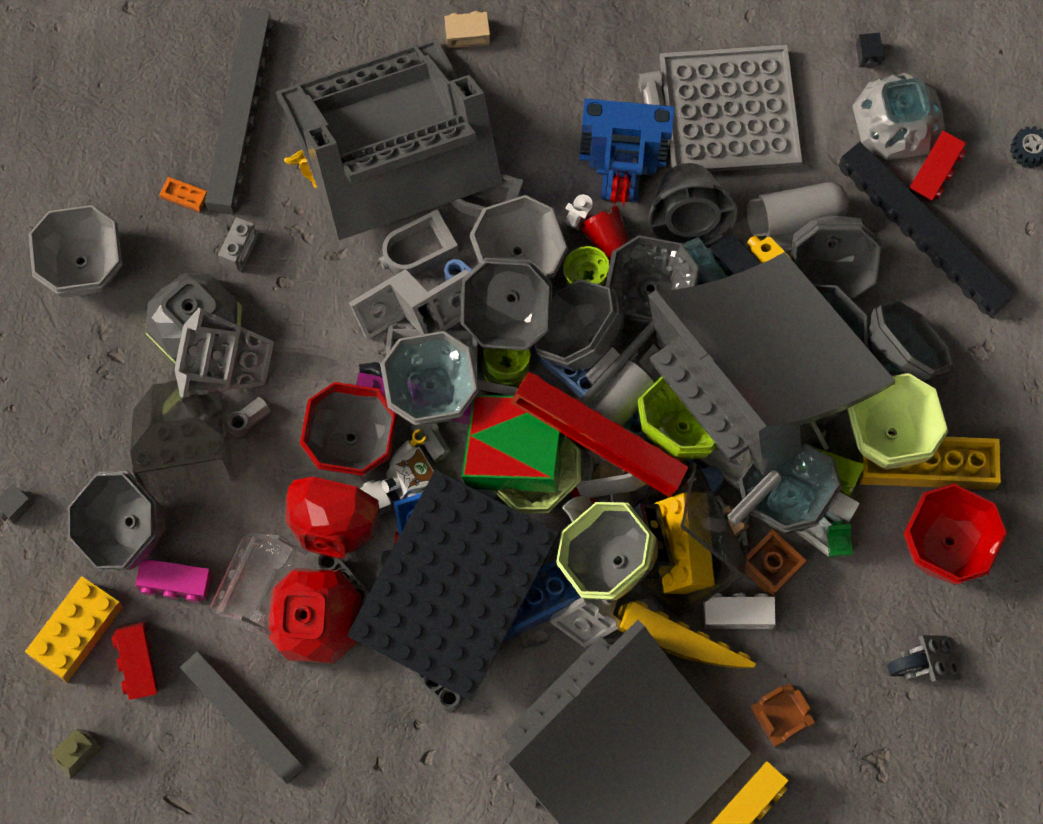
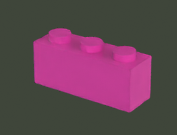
M145 559L139 565L135 586L144 595L154 596L155 593H159L168 599H177L178 596L185 597L189 602L199 603L200 600H207L212 574L207 568Z

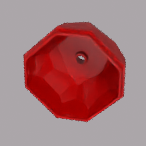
M313 476L293 480L292 485L288 487L286 497V523L304 550L342 559L346 557V553L353 552L375 536L380 526L379 500L357 486Z
M954 483L924 492L904 531L905 541L914 565L927 575L953 585L988 575L1007 536V531L996 504ZM950 539L953 544L949 546L945 543V540Z
M295 568L272 589L269 611V639L288 661L335 664L358 643V641L348 637L347 634L361 610L362 595L340 570ZM303 611L307 612L306 619H303L301 616Z

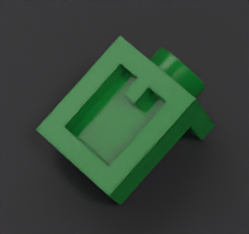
M837 521L828 526L826 538L829 558L853 555L850 534L851 524Z

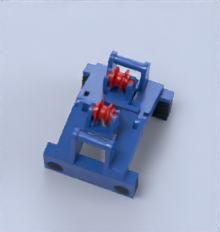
M584 99L579 161H588L589 170H596L597 174H603L601 199L605 200L606 198L610 200L611 198V201H614L613 206L617 202H622L623 207L625 202L628 203V201L637 203L640 175L655 176L657 168H666L668 140L672 138L674 106Z

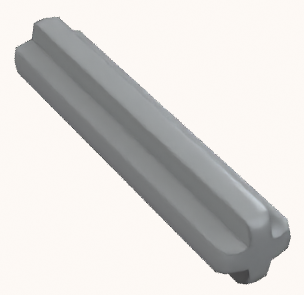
M771 470L728 514V520L732 524L738 525L781 481V475L777 471Z

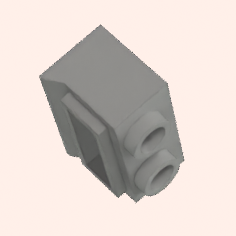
M236 217L218 254L222 266L240 273L242 272L259 236L252 223Z

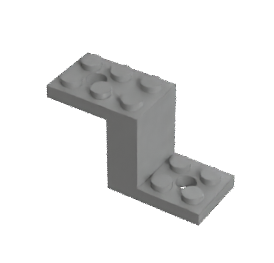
M405 269L349 302V305L367 339L372 338L387 329L389 325L397 323L405 317L421 335L445 331L461 321L462 278L469 272L465 269L427 292ZM460 295L459 301L452 304L453 298ZM382 306L379 313L373 314V310L376 307Z

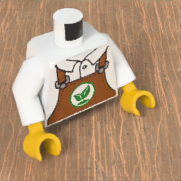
M420 429L413 432V439L411 441L407 440L395 451L389 461L390 467L386 472L388 478L381 482L382 488L386 493L395 490L400 499L423 493L434 472L420 447L415 448V445H422L427 439L425 436L422 440H416V436L421 432Z

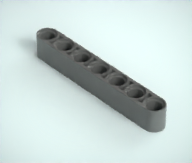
M198 652L194 653L179 667L286 784L304 769L301 763Z

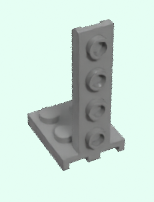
M622 559L619 560L617 565H620L622 563ZM582 597L553 614L550 620L553 625L584 648L594 643L600 636L604 637L615 631L621 624V620L613 615L617 600L583 599Z

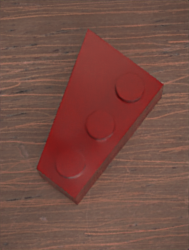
M147 621L119 626L114 631L115 635H112L113 647L118 649L120 658H117V667L119 672L123 671L125 680L121 681L122 691L124 695L128 694L129 700L158 693L155 667L150 653L151 644L148 641L145 629L148 628Z

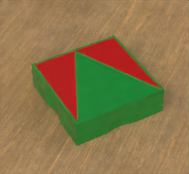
M476 395L472 402L462 479L465 485L479 490L513 488L524 491L558 492L561 469L560 451L565 435L510 403L513 396Z

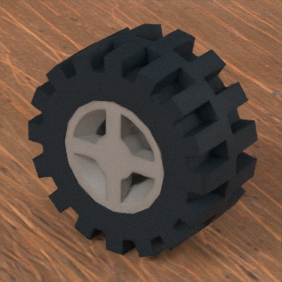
M1028 126L1024 130H1019L1011 143L1010 153H1013L1012 158L1017 159L1016 163L1018 165L1022 163V167L1026 168L1029 165V168H1033L1035 165L1039 167L1041 163L1043 164L1042 128L1037 130L1036 126H1033L1032 129Z

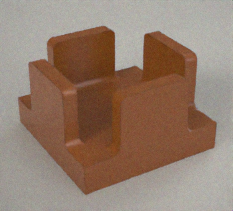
M790 683L784 687L776 688L763 696L760 701L750 706V710L774 748L815 723L809 714L811 708L800 691H795Z

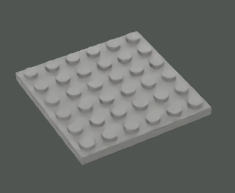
M787 45L660 53L665 106H674L672 138L668 140L671 168L684 163L699 164L709 172L801 166L802 157Z

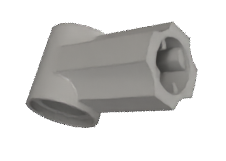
M660 71L638 74L640 93H643L644 103L665 106Z
M258 397L239 412H233L229 415L227 420L228 428L233 437H244L250 428L271 414V410L265 401ZM237 421L244 423L240 428L232 426Z
M412 424L410 426L412 432L421 430L416 436L418 441L422 440L425 436L427 437L423 445L434 462L444 459L451 453L439 433L437 424Z

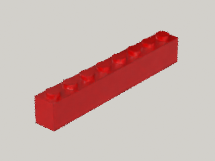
M528 372L510 402L668 497L678 489L688 469V466L684 465L681 460L664 453L661 448L647 443L639 435L632 434L619 423L612 422L604 417L599 411L585 406L579 399L572 398L560 388L543 381L538 375Z

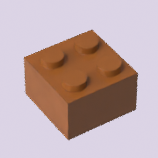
M772 529L741 560L739 568L769 597H774L804 567L806 560Z

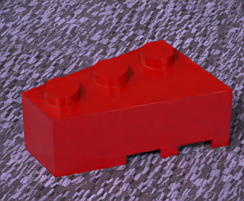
M942 131L909 190L931 203L935 198L939 200L945 190L942 187L946 179L950 181L956 171L953 167L957 161H962L967 152L965 150L966 143Z

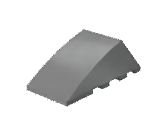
M198 308L183 325L174 369L180 397L265 385L274 341Z

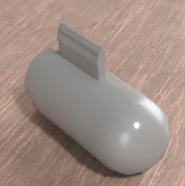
M826 182L759 195V198L748 201L746 206L747 219L751 233L754 236L771 237L786 253H791L794 233L816 218L829 215L846 217L849 212L850 201L842 186L834 182Z
M612 347L586 374L589 381L594 385L620 354ZM633 354L587 405L590 409L599 411L604 417L612 422L619 423L622 427L639 410L637 400L659 379L650 374L640 364L636 357L638 354Z

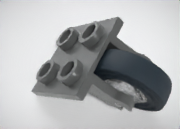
M947 635L919 636L921 646L899 652L900 658L887 664L890 676L905 675L906 680H913L930 675L932 682L960 680L958 666L954 662L952 655V645Z

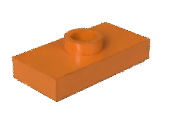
M168 177L159 196L161 199L200 213L205 204L207 191Z

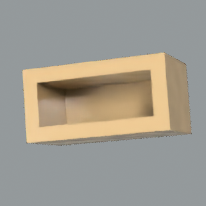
M473 11L470 14L453 13L449 16H444L448 49L490 45L487 12Z

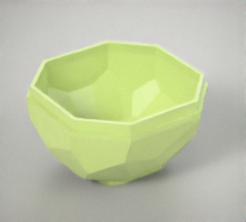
M909 373L892 376L895 380L894 385L847 408L859 451L864 457L884 469L898 468L928 461L948 434L936 389ZM888 432H894L895 436L889 435Z

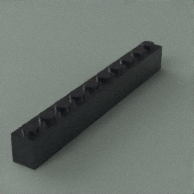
M858 142L841 157L838 165L840 171L845 176H849L855 182V186L861 192L864 191L870 197V201L876 207H880L885 212L886 217L891 222H895L900 227L901 232L906 237H910L915 242L916 247L921 252H925L931 258V262L937 268H941L946 273L947 278L952 283H956L962 289V293L968 299H972L983 314H987L991 318L1010 302L1014 294L861 142Z

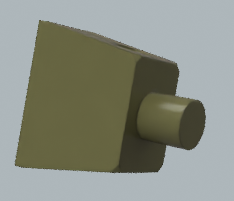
M76 729L52 753L53 760L72 779L103 746L87 730Z

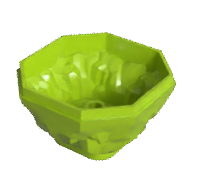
M662 376L637 400L642 431L646 434L647 439L652 441L654 446L661 448L664 453L681 461L705 458L718 448Z

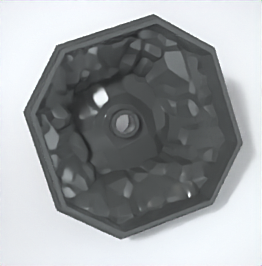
M638 235L612 251L605 287L614 289L619 295L625 311V319L642 325H648L653 320L648 297L651 293L647 290L654 292L655 290H672L697 286L700 268L683 244Z

